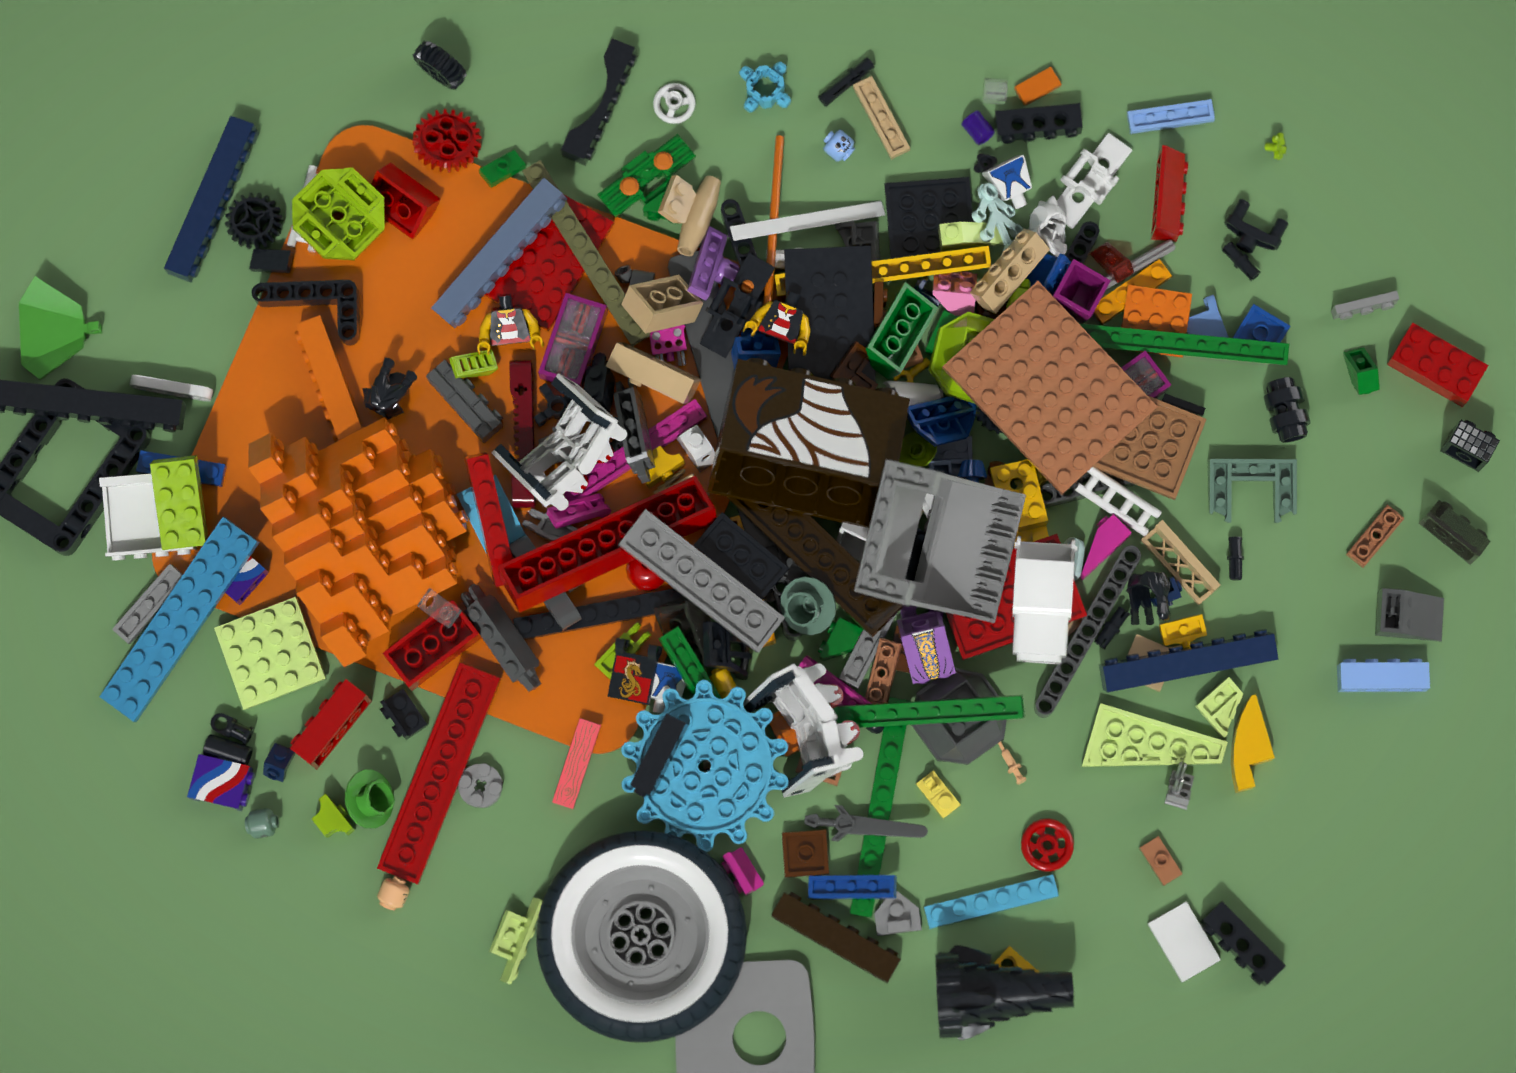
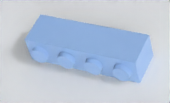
M1344 659L1343 663L1337 665L1338 692H1426L1430 689L1429 662H1422V659H1409V662H1400V659H1387V662H1378V659H1366L1365 662H1356V659Z

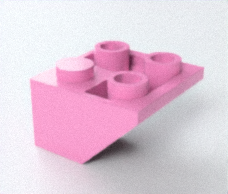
M963 271L934 275L933 295L951 314L961 316L966 312L974 313L975 298L970 292L977 283V274Z

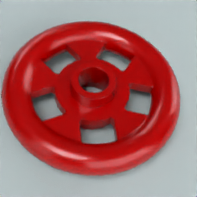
M1049 818L1039 819L1031 823L1022 835V854L1025 860L1035 869L1047 872L1055 871L1065 866L1072 857L1074 850L1072 834L1063 823ZM1045 828H1054V836L1045 834ZM1034 833L1040 835L1036 844L1030 841ZM1064 838L1065 848H1058L1057 839ZM1045 841L1051 843L1050 849H1045L1043 847V843ZM1035 849L1043 855L1039 860L1032 854ZM1057 853L1059 859L1050 862L1048 856Z

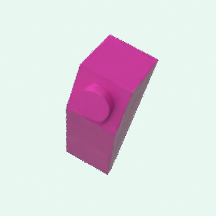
M1114 514L1110 518L1105 516L1097 524L1099 528L1096 531L1080 575L1082 580L1123 544L1132 533Z

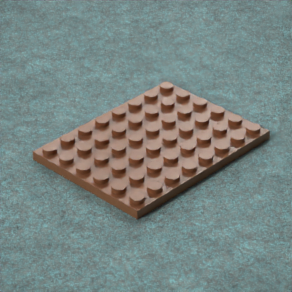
M1039 281L1032 285L942 367L1061 495L1158 407L1065 308L1052 297Z

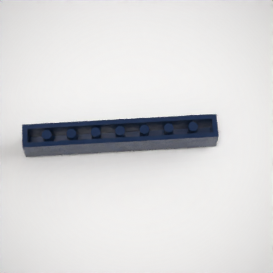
M230 115L164 266L167 274L190 283L194 277L198 276L201 259H204L208 253V243L216 235V225L218 220H222L224 216L226 202L232 198V188L241 177V167L243 163L248 161L251 144H255L258 138V132L253 123Z
M1267 629L1254 631V635L1246 636L1245 633L1232 635L1233 639L1224 640V637L1211 639L1212 643L1207 644L1199 641L1190 643V647L1182 648L1181 645L1172 646L1166 652L1151 650L1145 656L1130 654L1126 655L1124 660L1118 661L1117 658L1105 659V663L1099 664L1102 687L1108 693L1279 660L1274 633L1267 632Z

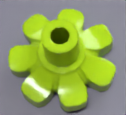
M1277 133V135L1272 137V142L1265 143V150L1273 151L1274 159L1281 160L1283 154H1286L1287 147L1283 146L1285 145L1283 133Z

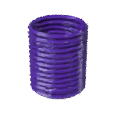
M979 110L968 115L961 124L977 145H982L995 133L994 128L991 127Z

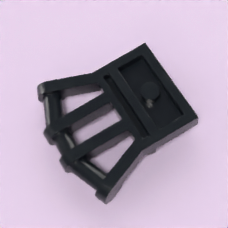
M704 622V666L727 669L735 674L736 678L747 680L749 675L747 670L752 659L750 647L736 636L730 635V631L718 622ZM731 643L741 645V652L731 651ZM731 658L740 659V666L731 662Z

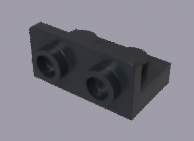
M404 689L384 701L383 699L380 701L383 706L380 708V711L387 720L389 718L392 719L395 724L392 728L399 738L403 736L408 740L428 726Z

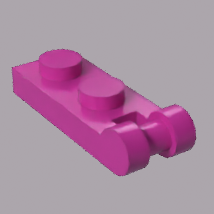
M598 493L568 502V507L563 511L558 510L555 506L547 508V515L555 529L599 516L604 518L610 515L611 509L604 503L605 499L602 494Z

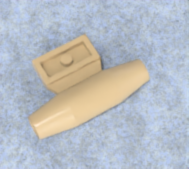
M674 175L670 179L658 213L672 223L682 224L677 247L678 252L682 255L693 256L706 235L717 206L721 185L720 180L716 177L706 176L696 192H694L692 185L678 175Z

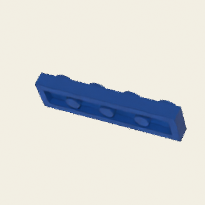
M140 451L136 472L151 474L150 463L153 460L176 458L178 456ZM198 460L201 484L222 487L227 466L221 463Z
M809 876L808 898L896 899L897 876Z

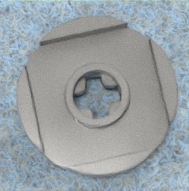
M475 764L464 771L459 782V793L468 805L476 808H487L499 800L503 781L498 771L487 764ZM479 780L487 783L484 786L485 790L483 792L480 789L475 790L476 782Z

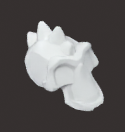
M1051 196L1046 202L1039 201L1037 208L1030 214L1028 230L1036 232L1050 248L1049 251L1056 257L1060 253L1065 255L1067 251V245L1064 244L1067 220L1064 211L1058 206L1056 198Z

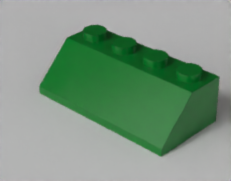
M906 282L901 286L865 348L872 368L888 380L901 374L938 309L936 305Z

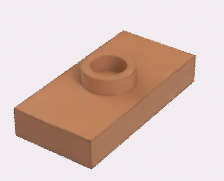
M1159 836L1139 848L1163 886L1182 875L1181 870Z

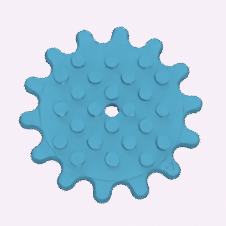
M701 680L697 683L695 695L689 700L682 699L675 689L669 688L665 690L662 696L665 703L664 711L660 715H653L645 710L640 711L636 716V722L644 730L642 740L639 742H626L621 748L622 755L634 760L637 766L633 775L622 780V789L627 793L634 792L635 788L630 786L666 713L687 723L689 726L653 797L647 794L646 798H644V804L636 814L637 820L640 823L647 824L654 819H661L666 825L664 833L680 838L686 833H691L696 837L697 846L705 852L712 850L714 838L719 833H727L736 844L744 843L747 839V832L745 830L746 820L750 817H756L763 822L770 821L774 816V811L766 802L767 793L774 789L783 790L789 784L788 777L778 773L773 767L775 758L784 755L788 751V744L783 739L772 740L766 736L765 728L773 719L771 710L761 708L755 713L747 712L743 706L746 693L741 687H734L726 698L718 699L714 696L712 685L707 680ZM708 760L711 763L710 771L701 772L699 769L700 762Z

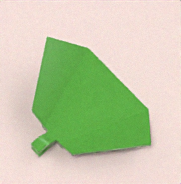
M34 276L19 302L21 365L39 380H42L84 348L86 334L102 333V325L99 324V321L86 324L80 304Z

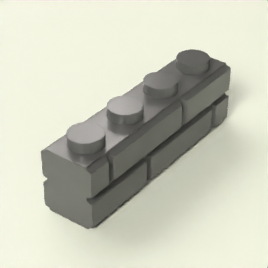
M446 360L442 361L426 375L429 383L483 443L487 442L503 428L501 422L503 418L496 409L491 411L488 408L487 404L489 402L481 393L477 395L472 390L475 386L468 378L464 380L462 378L455 379L452 366Z

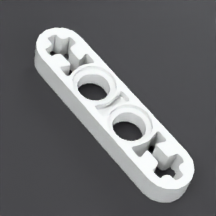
M131 375L129 384L131 388L208 402L211 401L213 389L141 375Z

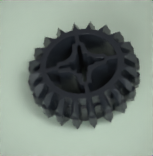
M423 41L415 49L413 54L414 61L427 75L431 76L438 83L449 89L456 90L464 82L467 76L465 69L447 51L431 41Z
M259 192L255 198L252 193H249V198L247 199L244 195H241L242 201L234 200L233 202L236 206H229L228 209L231 213L225 215L226 219L229 220L225 222V226L229 228L227 233L233 235L231 239L234 242L238 241L240 247L246 244L249 250L253 244L256 249H259L260 244L267 247L266 241L268 240L274 243L275 240L272 236H279L280 233L277 229L283 227L282 223H280L283 220V216L279 214L281 209L276 207L274 200L270 201L269 196L266 195L262 198ZM252 207H261L266 209V211L263 212L261 210L257 212L252 210ZM245 211V217L238 223L241 214ZM251 214L256 218L258 228L252 224ZM270 219L268 227L263 231V225ZM242 231H254L257 235H246Z

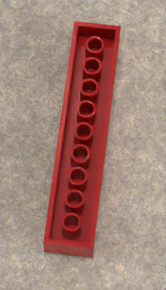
M696 475L499 565L498 570L501 581L518 612H523L635 560L632 555L618 544L645 509L682 538L711 525L716 520L715 507Z

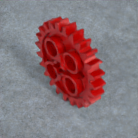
M446 109L443 110V114L435 110V116L428 113L427 120L421 118V125L416 124V131H413L414 153H418V160L424 159V165L431 163L432 170L438 166L439 172L447 168L448 173H450L453 167L458 172L460 165L466 169L467 162L473 164L474 157H478V152L481 150L482 136H480V128H476V122L470 123V116L463 118V112L455 115L454 109L450 114L447 113Z

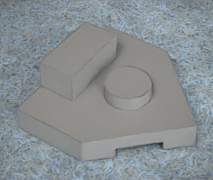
M896 891V899H885L874 913L877 936L922 930L919 908L898 891Z

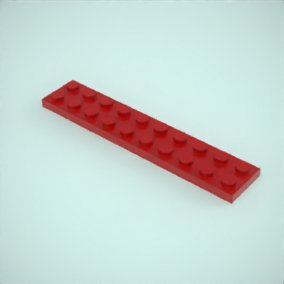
M459 663L377 869L419 885L501 678Z

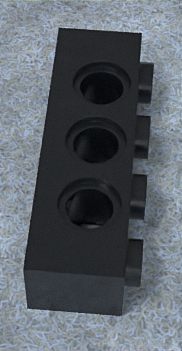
M1080 103L995 111L994 115L996 140L1004 144L1013 143L1015 140L1030 142L1036 140V138L1052 140L1057 138V136L1073 138L1081 134L1083 128ZM1057 119H1061L1064 121L1065 124L1063 126H1058L1055 124L1054 121ZM1036 121H1040L1043 123L1044 126L1041 128H1037L1033 125V123ZM1015 123H1019L1022 125L1023 128L1020 130H1016L1012 127V125Z
M1223 901L1217 904L1201 920L1203 930L1211 937L1214 935L1219 940L1218 945L1225 952L1228 953L1230 951L1236 957L1234 961L1242 969L1246 967L1252 973L1250 977L1258 985L1261 983L1264 986L1268 985L1286 967ZM1222 923L1230 925L1231 933L1229 935H1224L1221 932L1220 926ZM1238 939H1243L1247 943L1245 951H1240L1237 948L1236 942ZM1255 955L1263 959L1261 967L1253 965L1252 959Z

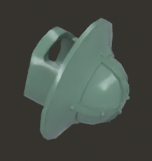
M805 576L794 579L785 587L781 595L780 608L785 621L792 629L801 634L814 635L821 633L831 625L835 618L836 602L834 595L829 587L817 578Z

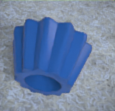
M962 461L958 477L978 483L979 480L987 479L983 461Z

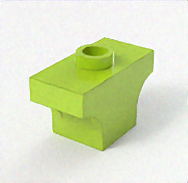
M327 794L319 798L321 803L320 811L311 819L325 837L329 838L336 832H344L349 836L355 831L345 816L348 813L341 804L336 806Z

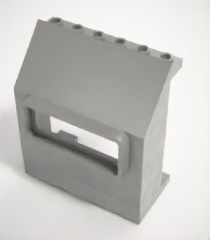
M886 460L854 591L903 605H913L995 623L1026 495L943 474L942 472ZM928 493L935 495L915 580L911 581L905 579L925 495Z

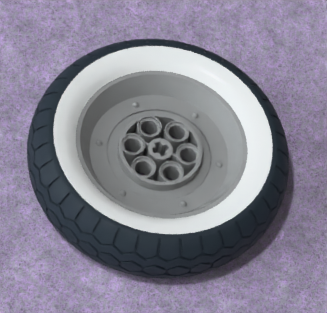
M629 831L611 835L590 844L573 856L557 873L544 896L536 931L540 967L549 989L559 1004L575 1020L590 1030L612 1039L627 1042H654L669 1039L695 1028L709 1018L726 1000L736 984L743 966L747 943L744 909L739 894L724 869L709 854L691 842L674 835L656 831ZM645 908L652 910V916L647 920L640 917L641 911ZM624 915H628L631 918V923L626 927L619 925V919ZM666 923L669 925L668 932L663 935L657 933L658 925ZM641 930H644L645 935H647V938H643V941H639L636 936ZM619 937L626 939V945L622 949H617L614 946L615 940ZM656 945L664 947V953L659 957L652 954V949ZM635 952H640L643 955L642 961L638 964L631 962V956Z

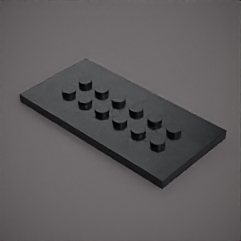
M871 246L784 249L786 296L788 291L801 295L796 307L805 311L804 314L809 319L811 329L805 356H803V349L798 348L796 354H794V345L788 343V370L804 368L812 372L815 377L833 380L830 377L854 341H857L866 348L874 335ZM869 360L862 373L876 383L875 369L872 368Z

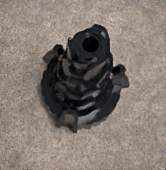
M955 945L949 952L935 954L939 1038L965 1040L995 1027V1022L1010 1021L1011 1017H1023L1031 1013L1052 1012V1008L1074 1007L1072 972H1035V969H1022L1016 966L999 967V964H990L992 962L991 954L962 945Z

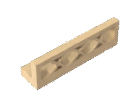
M1163 520L1140 540L1174 579L1179 580L1181 587L1198 606L1221 586ZM1157 533L1162 539V547H1153L1148 539ZM1165 551L1174 552L1177 555V564L1168 563L1164 559ZM1179 567L1188 568L1191 571V580L1182 579L1179 576ZM1194 584H1203L1208 592L1199 598L1194 593Z

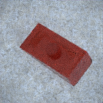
M1108 242L1090 253L1096 262L1117 283L1134 273L1131 261Z

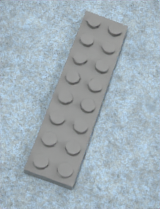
M646 509L618 544L757 653L760 652L785 618Z

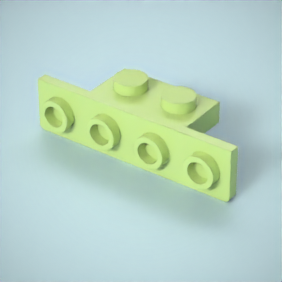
M533 897L525 917L505 910L489 952L508 959L500 981L511 984L517 978L518 966L527 953L526 946L529 939L535 933V924L543 900Z

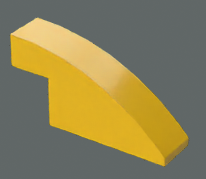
M1256 694L1247 700L1238 718L1233 735L1231 771L1235 793L1255 787L1250 766L1269 762L1275 758Z

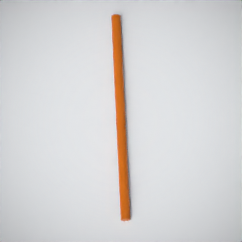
M781 135L775 138L770 220L777 219L779 214L784 137ZM777 234L768 235L766 262L774 267ZM774 271L764 288V304L772 301Z

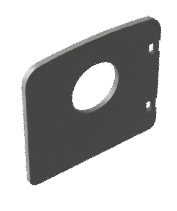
M793 960L743 962L736 984L722 1005L695 1028L675 1036L676 1073H814L813 1009L809 976L805 967ZM751 1012H768L776 1016L785 1029L786 1044L783 1052L776 1060L766 1065L747 1063L737 1054L734 1048V1029L739 1020Z

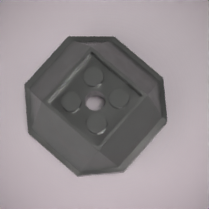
M955 668V674L945 679L936 678L916 693L915 701L995 697L998 694L983 674ZM1007 719L916 724L911 726L936 761L969 765L1004 740Z

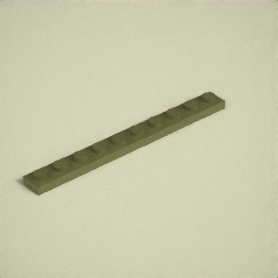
M541 160L522 170L533 189L543 178L558 189ZM565 201L564 207L559 212L556 211L551 219L633 347L648 338L650 333L645 334L621 305L625 293L567 201Z

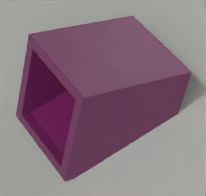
M1073 259L1052 297L1078 323L1083 324L1091 318L1111 280Z

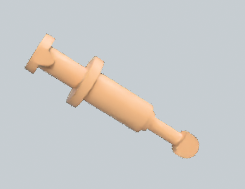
M1002 742L998 743L1002 750L1001 755L1009 767L1008 773L1015 775L1017 785L1022 784L1027 778L1023 777L1019 771L1022 767L1021 764L1015 762L1010 751L1004 748Z

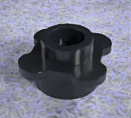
M984 153L978 154V161L974 166V171L980 173L994 167L997 164V158Z

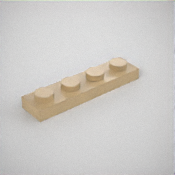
M870 76L854 84L853 89L890 159L892 160L910 151V147L873 77Z

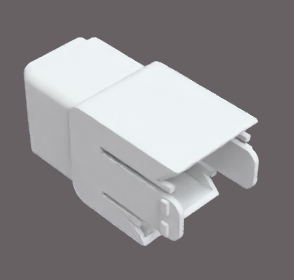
M1017 536V542H1015L1017 551L1012 616L1015 617L1012 655H1017L1016 662L1061 664L1062 658H1066L1068 621L1071 619L1074 555L1077 552L1075 539H1072L1071 544L1022 542L1021 536Z

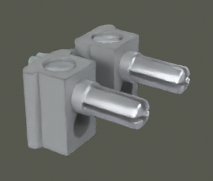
M1180 762L1177 771L1172 770L1165 804L1186 810L1190 800V790L1193 785L1194 776L1185 774L1187 764L1184 762L1183 765V762Z

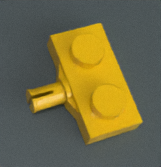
M1202 614L1159 624L1164 646L1176 643L1182 644L1183 648L1190 647V643L1196 638L1207 636Z

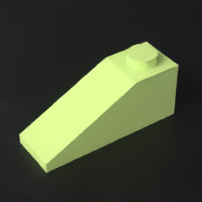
M984 222L939 224L938 233L941 252L983 246L1004 245L997 227H995V236L992 240L984 242L981 239L980 232L987 225Z

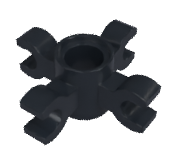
M546 383L539 387V389L548 401V408L534 417L539 427L546 424L551 418L561 419L572 400L567 396L554 395ZM561 403L564 407L561 411L556 412L552 410L553 405Z

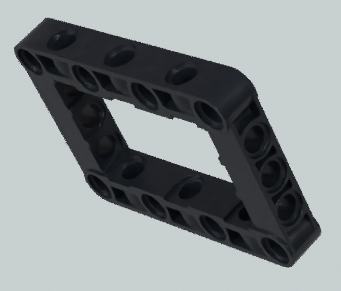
M67 378L59 380L54 385L85 389ZM48 415L47 418L33 416L0 463V516L63 556L72 555L104 511L102 487H100L99 478L128 476L139 460L140 451H145L149 445L151 435L147 429L141 428L140 425H133L132 428H128L112 422V425L101 424L106 430H111L117 434L120 439L61 525L57 526L11 495L19 481H23L36 462V457L41 449L50 442L61 426L60 422L62 420L57 419L56 416ZM47 423L46 429L39 431L40 424ZM137 432H143L141 439L134 440V435ZM22 458V464L14 467L15 460ZM118 467L117 474L109 476L110 470ZM89 503H93V509L89 512H85V506ZM69 539V544L65 548H60L61 541Z

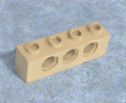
M1023 229L1016 235L1015 240L1009 247L1002 252L999 259L989 267L988 272L975 284L970 294L983 309L996 314L1050 248L1036 232Z

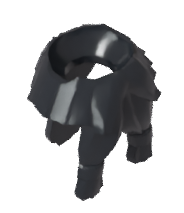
M390 358L384 359L372 387L362 388L365 407L387 419L404 413L403 409L399 406V402L405 396L412 383L417 380L415 372L409 370L405 375L399 372L390 374L391 369L395 366V362Z
M1146 571L1143 574L1135 573L1130 576L1126 592L1129 593L1131 625L1140 624V605L1144 608L1146 624H1154L1149 589L1156 596L1157 615L1160 620L1166 621L1170 619L1168 605L1170 582L1164 572Z

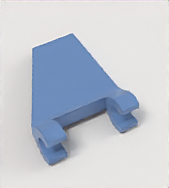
M1214 295L1203 299V302L1208 311L1189 317L1187 334L1229 338L1219 314Z

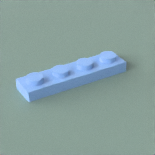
M1211 99L1127 112L1130 134L1210 123L1215 120Z

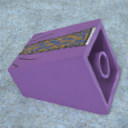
M935 610L897 620L913 684H925L936 678L945 679L956 673L940 611Z

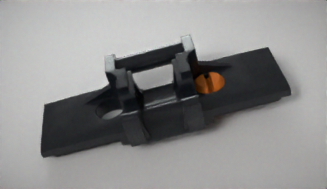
M748 253L734 281L723 277L720 289L710 307H707L705 310L712 314L714 318L699 343L700 345L727 358L734 344L735 337H738L745 323L750 321L755 312L763 306L764 303L759 298L776 267ZM730 286L736 288L735 296L729 308L723 314L717 312ZM727 318L733 322V327L729 331L723 330L721 325L722 321Z

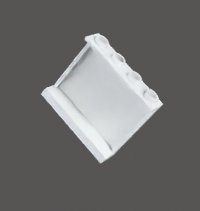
M151 474L99 478L100 487H102L108 552L105 553L106 557H112V561L125 560V555H134V559L147 558L149 553H155L156 557L169 556V552L177 551L178 555L191 554V550H196V546L162 550Z

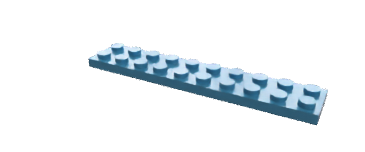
M222 517L108 683L100 698L133 722H137L260 542L226 517Z

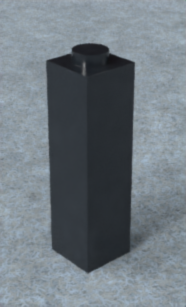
M666 713L630 786L635 788L634 793L646 798L647 794L653 797L689 726L687 723Z

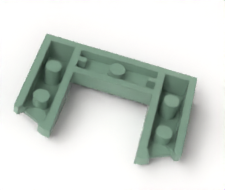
M1208 459V502L1210 514H1213L1215 511L1225 516V522L1231 523L1232 481H1273L1274 523L1281 522L1280 516L1290 511L1293 515L1297 514V459Z

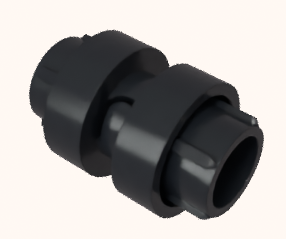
M1292 377L1280 378L1267 383L1266 389L1268 394L1263 398L1267 411H1274L1275 416L1269 419L1272 433L1278 434L1282 443L1294 442L1307 437L1308 431L1306 426L1311 422L1308 410L1300 409L1299 404L1305 401L1302 387L1296 386Z

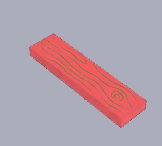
M579 719L552 801L553 803L574 809L601 725Z

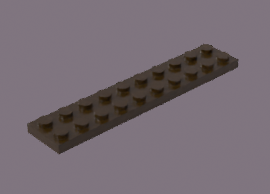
M727 497L809 577L817 578L825 583L832 591L835 602L871 637L903 608V604L855 592L860 563L810 515Z

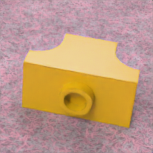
M661 446L653 450L656 467L649 469L651 481L645 482L649 489L662 480L664 482L668 481L674 476L675 471L685 465L684 459L679 453L676 455L667 454Z

